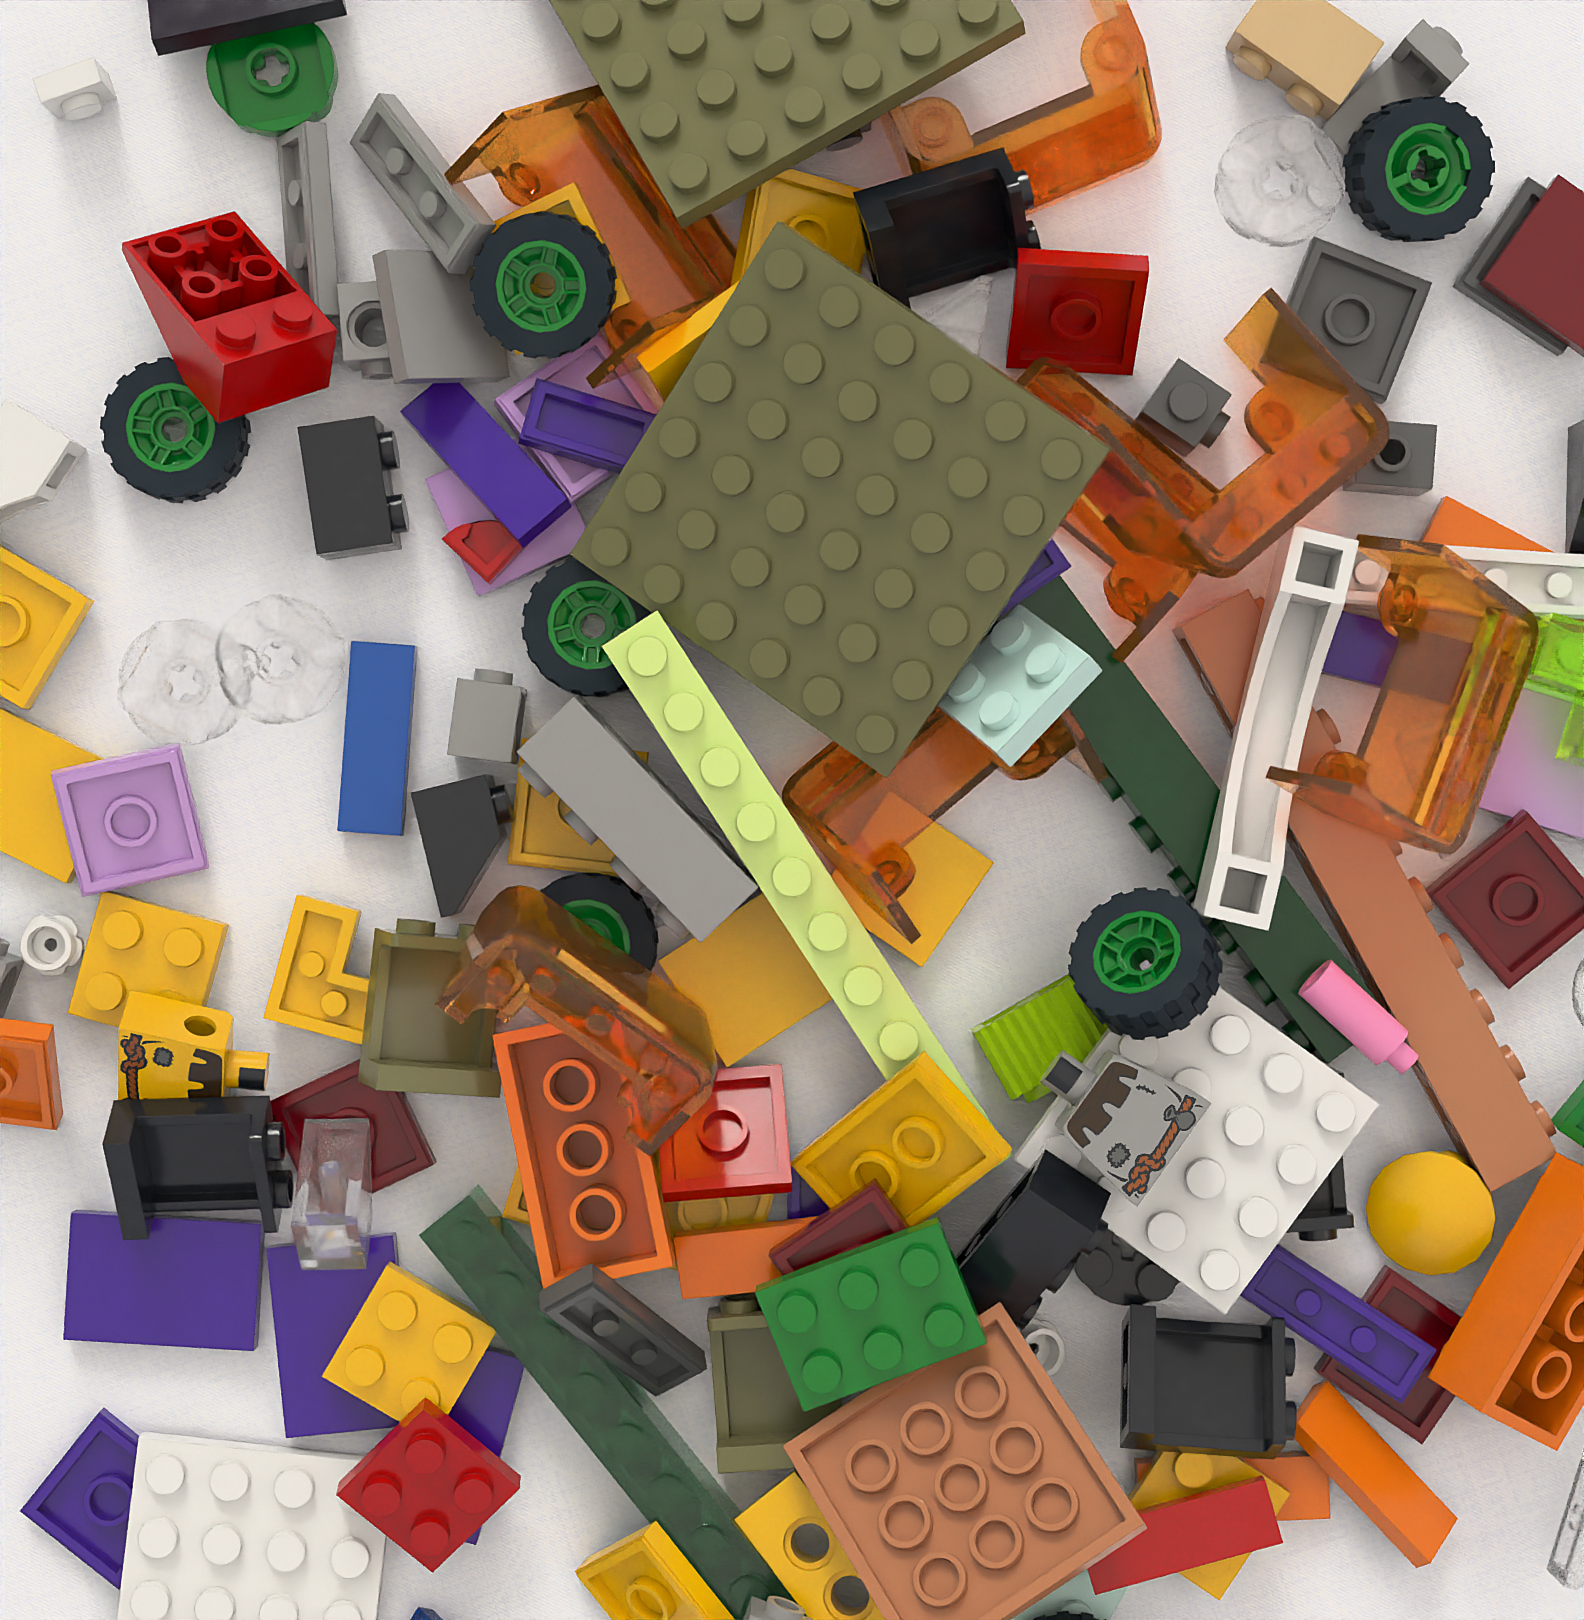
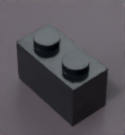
M374 415L297 427L316 555L326 560L402 549L400 533L409 532V517L404 495H394L390 470L400 469L399 450L394 431L385 432L384 425Z

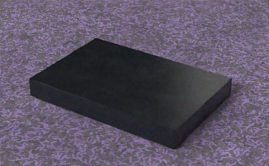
M147 0L151 40L158 56L347 15L345 0Z

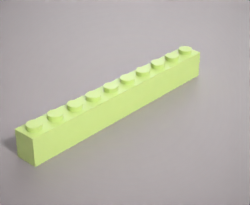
M655 611L603 645L602 648L886 1081L925 1051L994 1127L659 612ZM1011 1152L1005 1160L1013 1156Z

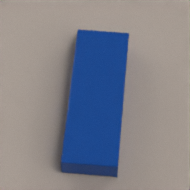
M351 641L337 831L404 836L418 649L415 645Z

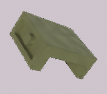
M397 918L396 930L375 928L358 1082L374 1090L500 1098L502 1084L500 1072L491 1068L492 1035L495 1033L503 956L514 957L515 943L496 939V927L473 924H459L458 935L435 933L436 922Z
M735 1295L721 1298L719 1300L720 1307L709 1308L707 1314L717 1430L716 1453L718 1474L795 1468L783 1445L842 1407V1398L804 1412L762 1309L758 1304L757 1297L755 1295Z

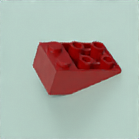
M235 211L122 243V252L184 383L217 423L329 387L337 329Z

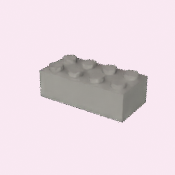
M581 695L574 696L516 751L525 761L518 769L521 775L543 797L546 798L554 791L572 809L564 818L587 843L592 845L600 838L616 855L610 863L613 870L635 892H638L645 885L661 901L657 905L658 909L655 912L679 938L683 939L691 932L701 943L758 889L755 879L742 862Z

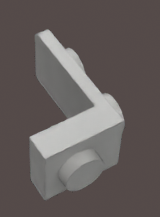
M1422 19L1402 40L1391 56L1323 125L1321 135L1344 156L1348 154L1351 145L1348 142L1353 132L1359 131L1363 125L1362 121L1370 113L1381 111V106L1421 96L1423 98L1430 96L1440 97L1470 64L1461 56L1463 51L1459 42L1445 29L1438 26L1432 28Z

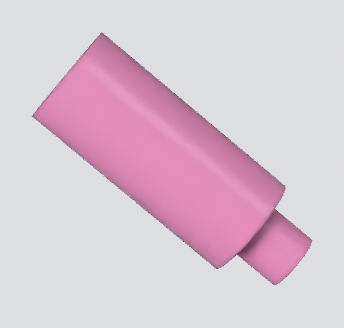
M1331 959L1316 969L1300 988L1298 994L1375 1065H1379L1386 1060L1400 1074H1403L1418 1059L1419 1055L1404 1042L1408 1035V1030Z

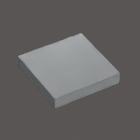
M383 250L372 255L394 384L498 382L510 377L505 348L501 346L502 342L495 336L490 337L483 328L485 326L480 315L476 316L472 306L475 303L473 291L470 292L469 279L473 278L474 274L472 264L466 274H449L432 251Z

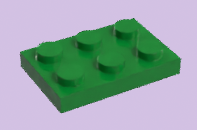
M939 1217L757 1285L755 1289V1295L804 1412L987 1344L986 1332Z

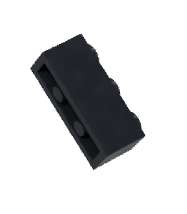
M1045 1149L955 1256L978 1315L1001 1302L1014 1324L1023 1330L1041 1305L1043 1297L1040 1295L1046 1289L1054 1294L1064 1284L1074 1267L1075 1261L1073 1258L1077 1253L1081 1252L1085 1256H1089L1100 1243L1108 1228V1223L1101 1219L1111 1193Z

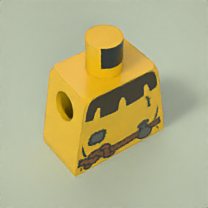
M130 991L118 1029V1100L229 1097L231 1088L265 1091L269 1074L270 1054L266 1052L233 1050L234 1018L226 1011L148 993Z

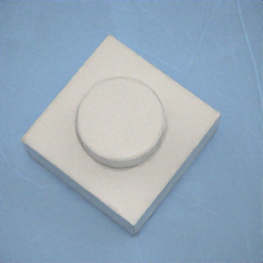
M93 57L32 78L41 104L57 119L65 117L67 120H80L90 117L102 109L101 103L117 98L109 74Z

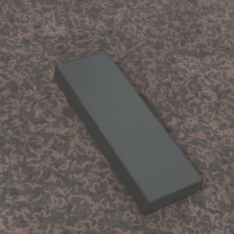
M592 1263L539 1292L540 1311L655 1397L707 1369L705 1351Z

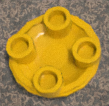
M1449 1150L1439 1153L1424 1151L1405 1154L1384 1166L1370 1186L1365 1209L1370 1233L1383 1253L1403 1268L1427 1275L1455 1273L1475 1262L1491 1242L1495 1228L1496 1214L1491 1192H1489L1479 1174L1469 1167L1466 1159L1459 1153Z

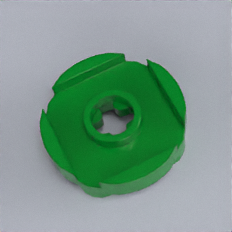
M315 23L221 42L216 45L212 44L207 55V80L214 99L222 110L242 130L248 133H256L265 137H279L305 121H319L330 113L333 105V95L338 82V66L330 42ZM271 55H276L281 65H289L288 74L284 75L281 83L276 86H270L266 80L256 79V71L266 68L265 58Z

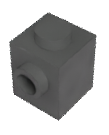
M1178 358L1160 381L1133 423L1185 458L1199 443L1209 449L1231 418V416L1222 411V408L1232 394Z
M1367 419L1356 421L1347 428V436L1340 435L1336 444L1334 466L1336 474H1344L1343 491L1420 496L1432 490L1437 425Z

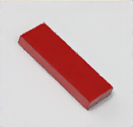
M1262 1475L1136 1510L1148 1529L1087 1570L1094 1594L1098 1595L1283 1543L1264 1477Z

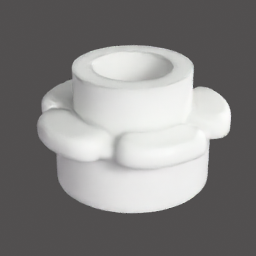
M43 914L33 918L25 926L19 947L20 954L27 965L37 969L41 975L57 976L63 974L67 966L77 964L82 956L83 942L77 937L78 927L70 918L60 914L50 918L48 915ZM50 938L55 939L57 942V948L53 951L49 950L46 946Z
M1032 1318L1023 1330L1020 1328L1018 1330L1028 1345L1036 1344L1033 1353L1050 1377L1059 1370L1064 1361L1065 1345L1057 1328L1048 1321L1040 1323L1038 1319Z

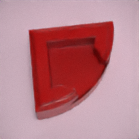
M483 520L462 524L442 538L455 553L490 585L527 547L522 548L496 520Z

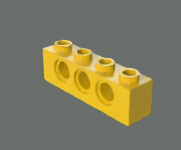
M796 1468L741 1511L734 1519L797 1604L805 1610L807 1617L813 1620H885L870 1594L868 1602L859 1607L846 1606L838 1599L835 1593V1582L845 1576L861 1578ZM807 1523L822 1527L829 1538V1549L820 1555H809L803 1552L796 1542V1529Z

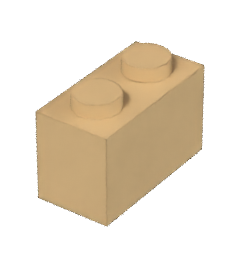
M1256 0L1234 31L1225 49L1234 54L1233 62L1245 74L1259 81L1267 78L1286 92L1285 99L1294 109L1308 117L1315 118L1319 115L1328 121L1385 42L1326 0Z

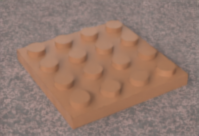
M1001 1302L979 1315L987 1335V1344L872 1386L783 1445L788 1457L885 1620H1011L1148 1529Z

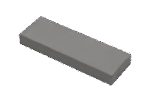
M378 93L349 143L449 274H466L474 261L475 255L483 247V241L492 233L496 224L396 95Z
M305 121L277 138L286 271L330 320L339 316L327 126L326 123Z

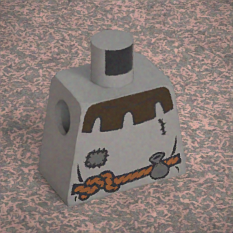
M1062 1050L1050 1063L1040 1080V1083L1068 1102L1055 1122L1056 1127L1137 1207L1211 1105L1208 1100L1195 1091L1110 1050L1103 1054L1093 1070H1090Z

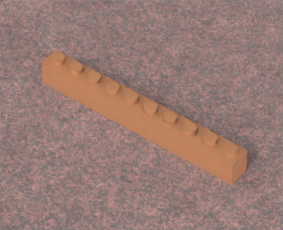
M1249 589L1238 593L1172 630L1231 739H1233L1265 602L1262 596L1254 599ZM1312 706L1296 772L1286 840L1367 988L1379 1004L1408 1030V1035L1404 1042L1419 1055L1411 1068L1457 1152L1466 1159L1469 1167L1479 1174L1489 1192H1492L1554 1157L1557 1151L1550 1137L1556 1134L1555 1126L1544 1107L1537 1100L1530 1103L1519 1081L1526 1078V1075L1514 1052L1506 1044L1499 1047L1488 1025L1495 1022V1018L1488 1003L1476 988L1469 991L1457 969L1464 966V962L1458 948L1447 933L1444 932L1438 935L1426 914L1433 910L1432 902L1426 890L1415 876L1407 879L1396 857L1403 852L1396 835L1384 820L1376 823L1365 802L1372 795L1363 775L1353 764L1346 767L1334 745L1341 742V738L1333 720L1323 708L1315 711Z

